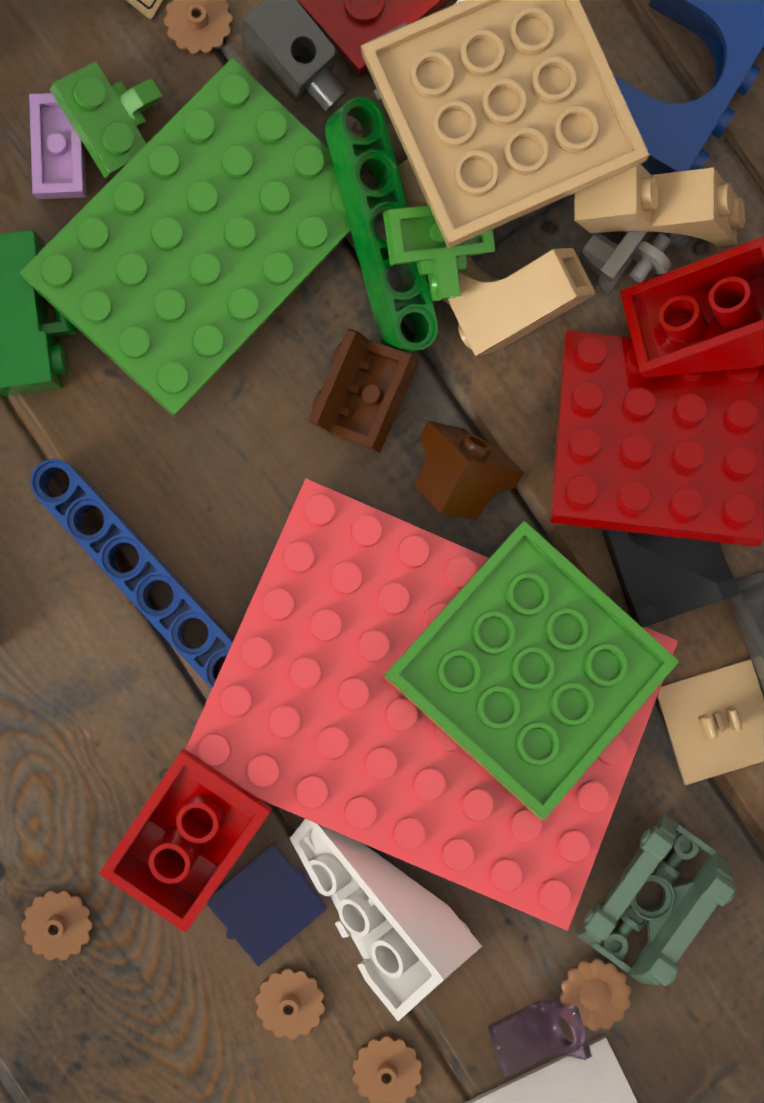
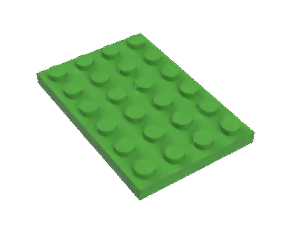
M232 57L20 271V275L175 418L351 233L329 149Z

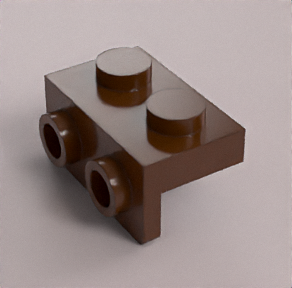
M348 329L343 341L334 351L332 367L324 386L314 398L310 423L333 437L380 453L419 360L410 353L370 341L359 331Z

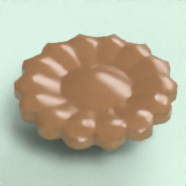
M173 0V2L167 4L166 12L168 15L164 18V25L168 28V38L176 42L179 50H188L191 55H197L200 52L209 55L214 48H221L224 44V39L231 35L229 26L233 23V17L229 13V3L226 0Z
M49 890L44 896L35 897L33 904L27 907L24 912L26 919L21 924L22 930L26 932L24 941L26 944L32 945L34 954H43L46 960L52 961L56 957L60 960H66L70 954H79L82 950V945L87 944L90 940L89 931L93 928V921L89 918L90 908L83 905L80 896H72L67 890H62L59 893Z
M594 958L591 962L584 959L578 963L577 967L568 969V978L563 979L561 982L563 992L560 995V1001L565 1006L564 1011L567 1017L573 1018L578 1027L587 1026L591 1031H597L600 1027L610 1029L614 1022L623 1020L624 1011L630 1007L628 997L631 993V988L626 983V975L623 971L617 970L613 962L604 963L601 958Z
M287 967L282 972H272L269 980L261 982L260 992L255 997V1003L258 1005L256 1015L263 1020L262 1026L265 1030H272L277 1038L286 1036L289 1040H295L299 1035L308 1036L311 1028L317 1027L320 1024V1015L325 1011V1005L322 1002L324 992L318 988L316 978L308 977L304 970L294 971Z
M384 1035L381 1039L371 1038L367 1046L359 1048L358 1057L352 1064V1068L355 1071L353 1082L359 1086L358 1093L362 1097H368L369 1103H406L407 1097H413L416 1094V1086L422 1081V1075L419 1072L422 1068V1062L416 1057L415 1048L407 1046L403 1038L393 1039L389 1035Z

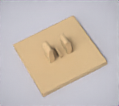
M751 659L661 686L657 700L684 785L764 761V698Z

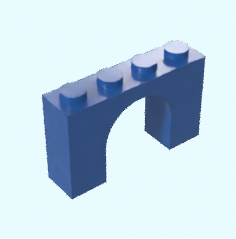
M764 0L650 1L649 7L689 29L702 39L712 55L715 67L713 88L707 94L690 102L676 104L656 100L614 76L649 153L646 162L641 165L651 175L702 169L710 155L702 150L710 134L718 139L720 138L735 113L733 109L728 107L734 94L738 92L745 96L761 70L753 62L761 49L764 51Z

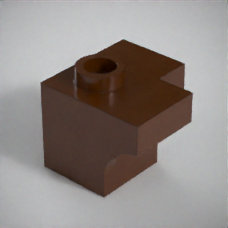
M428 420L419 437L424 445L425 461L414 486L441 514L478 520L488 501L503 490L515 489L524 473L496 445L488 444L483 439L470 434L466 429Z

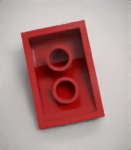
M764 236L620 290L637 363L643 378L755 368L764 365Z
M183 748L99 872V875L186 933L272 808Z

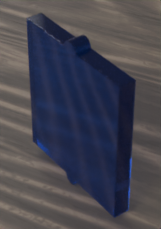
M274 843L214 892L207 902L209 908L227 928V938H235L257 966L261 965L327 909L326 905L304 880L305 872L303 870L297 871Z

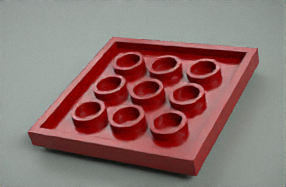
M567 330L563 341L550 523L758 547L764 540V365L755 368L643 378L640 374L630 337Z

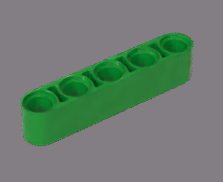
M355 97L347 101L328 118L325 134L378 335L385 346L407 353L423 350L434 342L438 333V321L426 275H419L417 263L390 266L387 241L380 239L374 231L373 223L375 217L384 221L383 212L390 209L408 208L386 121L381 108L373 100L366 97ZM347 116H352L360 122L363 129L362 138L354 136L346 126ZM361 167L368 168L373 172L376 178L375 190L367 188L362 183L360 178ZM390 267L396 269L402 277V287L399 292L391 288L387 281V273ZM404 317L409 318L415 327V336L411 342L407 341L401 333L400 325Z

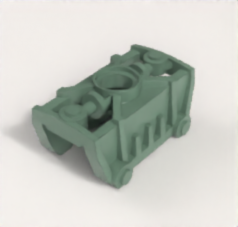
M661 812L658 816L659 822L656 826L644 832L639 842V850L601 902L597 901L594 908H591L586 913L583 928H578L576 936L629 973L640 983L657 986L661 983L663 986H667L678 976V960L717 905L724 906L733 899L736 884L732 882L734 878L729 860ZM672 848V855L669 857L667 862L663 861L667 853ZM701 850H705L710 854L694 878L676 882L681 875L676 868L682 860L694 858ZM649 881L657 882L663 889L661 903L651 909L639 906L636 894L641 887ZM621 918L624 922L618 930H613L617 921ZM647 923L648 943L633 964L629 965L624 961L628 951L626 938L633 929L640 932Z

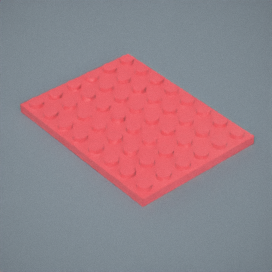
M305 478L186 750L260 800L568 931L662 683L546 819L539 820L383 677L389 668L489 558ZM643 627L672 655L674 654L678 640L648 627Z

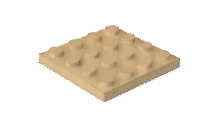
M463 0L361 45L363 59L448 248L642 164L649 157L647 148L580 0Z

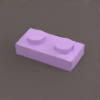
M52 93L29 94L32 194L37 199L87 197L86 152L84 144Z

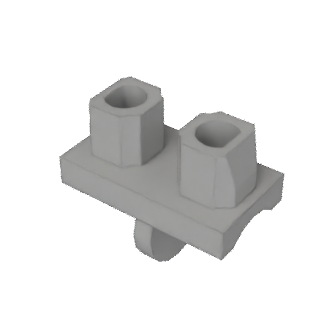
M623 231L627 234L617 245L602 234L595 233L583 248L581 260L599 275L598 286L610 293L634 260L638 263L630 272V276L639 283L643 282L649 272L657 275L667 273L672 265L664 251L671 243V240L666 235L659 233L652 244H649L647 241L654 232Z

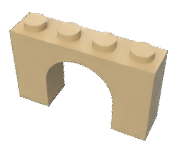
M407 159L397 166L407 206H426L428 202ZM574 248L552 249L504 279L495 278L485 273L475 264L470 256H466L467 268L458 270L461 296L444 301L451 306L459 322L458 332L462 341L468 348L472 349L475 356L498 352L594 296L596 293Z

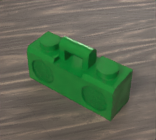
M34 230L0 234V395L4 397L62 389L61 375L68 374V359L64 345L57 344L54 337L78 333V329L56 308H54L56 322L49 323L46 299L20 275V271L46 246Z

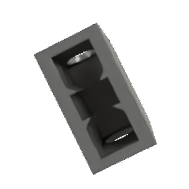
M263 0L244 17L243 47L293 100L297 102L309 92L321 107L328 112L348 93L346 87L331 71L338 54L335 47L297 0ZM302 58L308 61L309 63L302 64L297 62L295 59Z

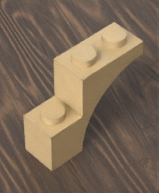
M639 164L576 192L574 221L590 233L617 231L665 232L700 238L720 247L737 245V229L744 227L745 208L742 197H737L731 184L726 183L714 167L651 175Z

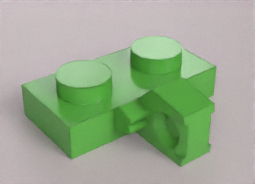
M97 61L53 82L50 88L51 93L105 179L118 173L147 144L137 129L146 122L141 113L157 105L156 101L163 96L152 78L133 86L128 91L122 81L111 86Z
M429 205L390 209L383 212L390 266L417 263L419 275L428 274L432 301L454 299L461 296L458 270L467 268L466 256L495 252L493 229L448 248Z

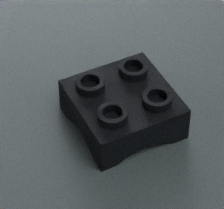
M617 530L602 532L631 618L642 628L740 595L719 542Z

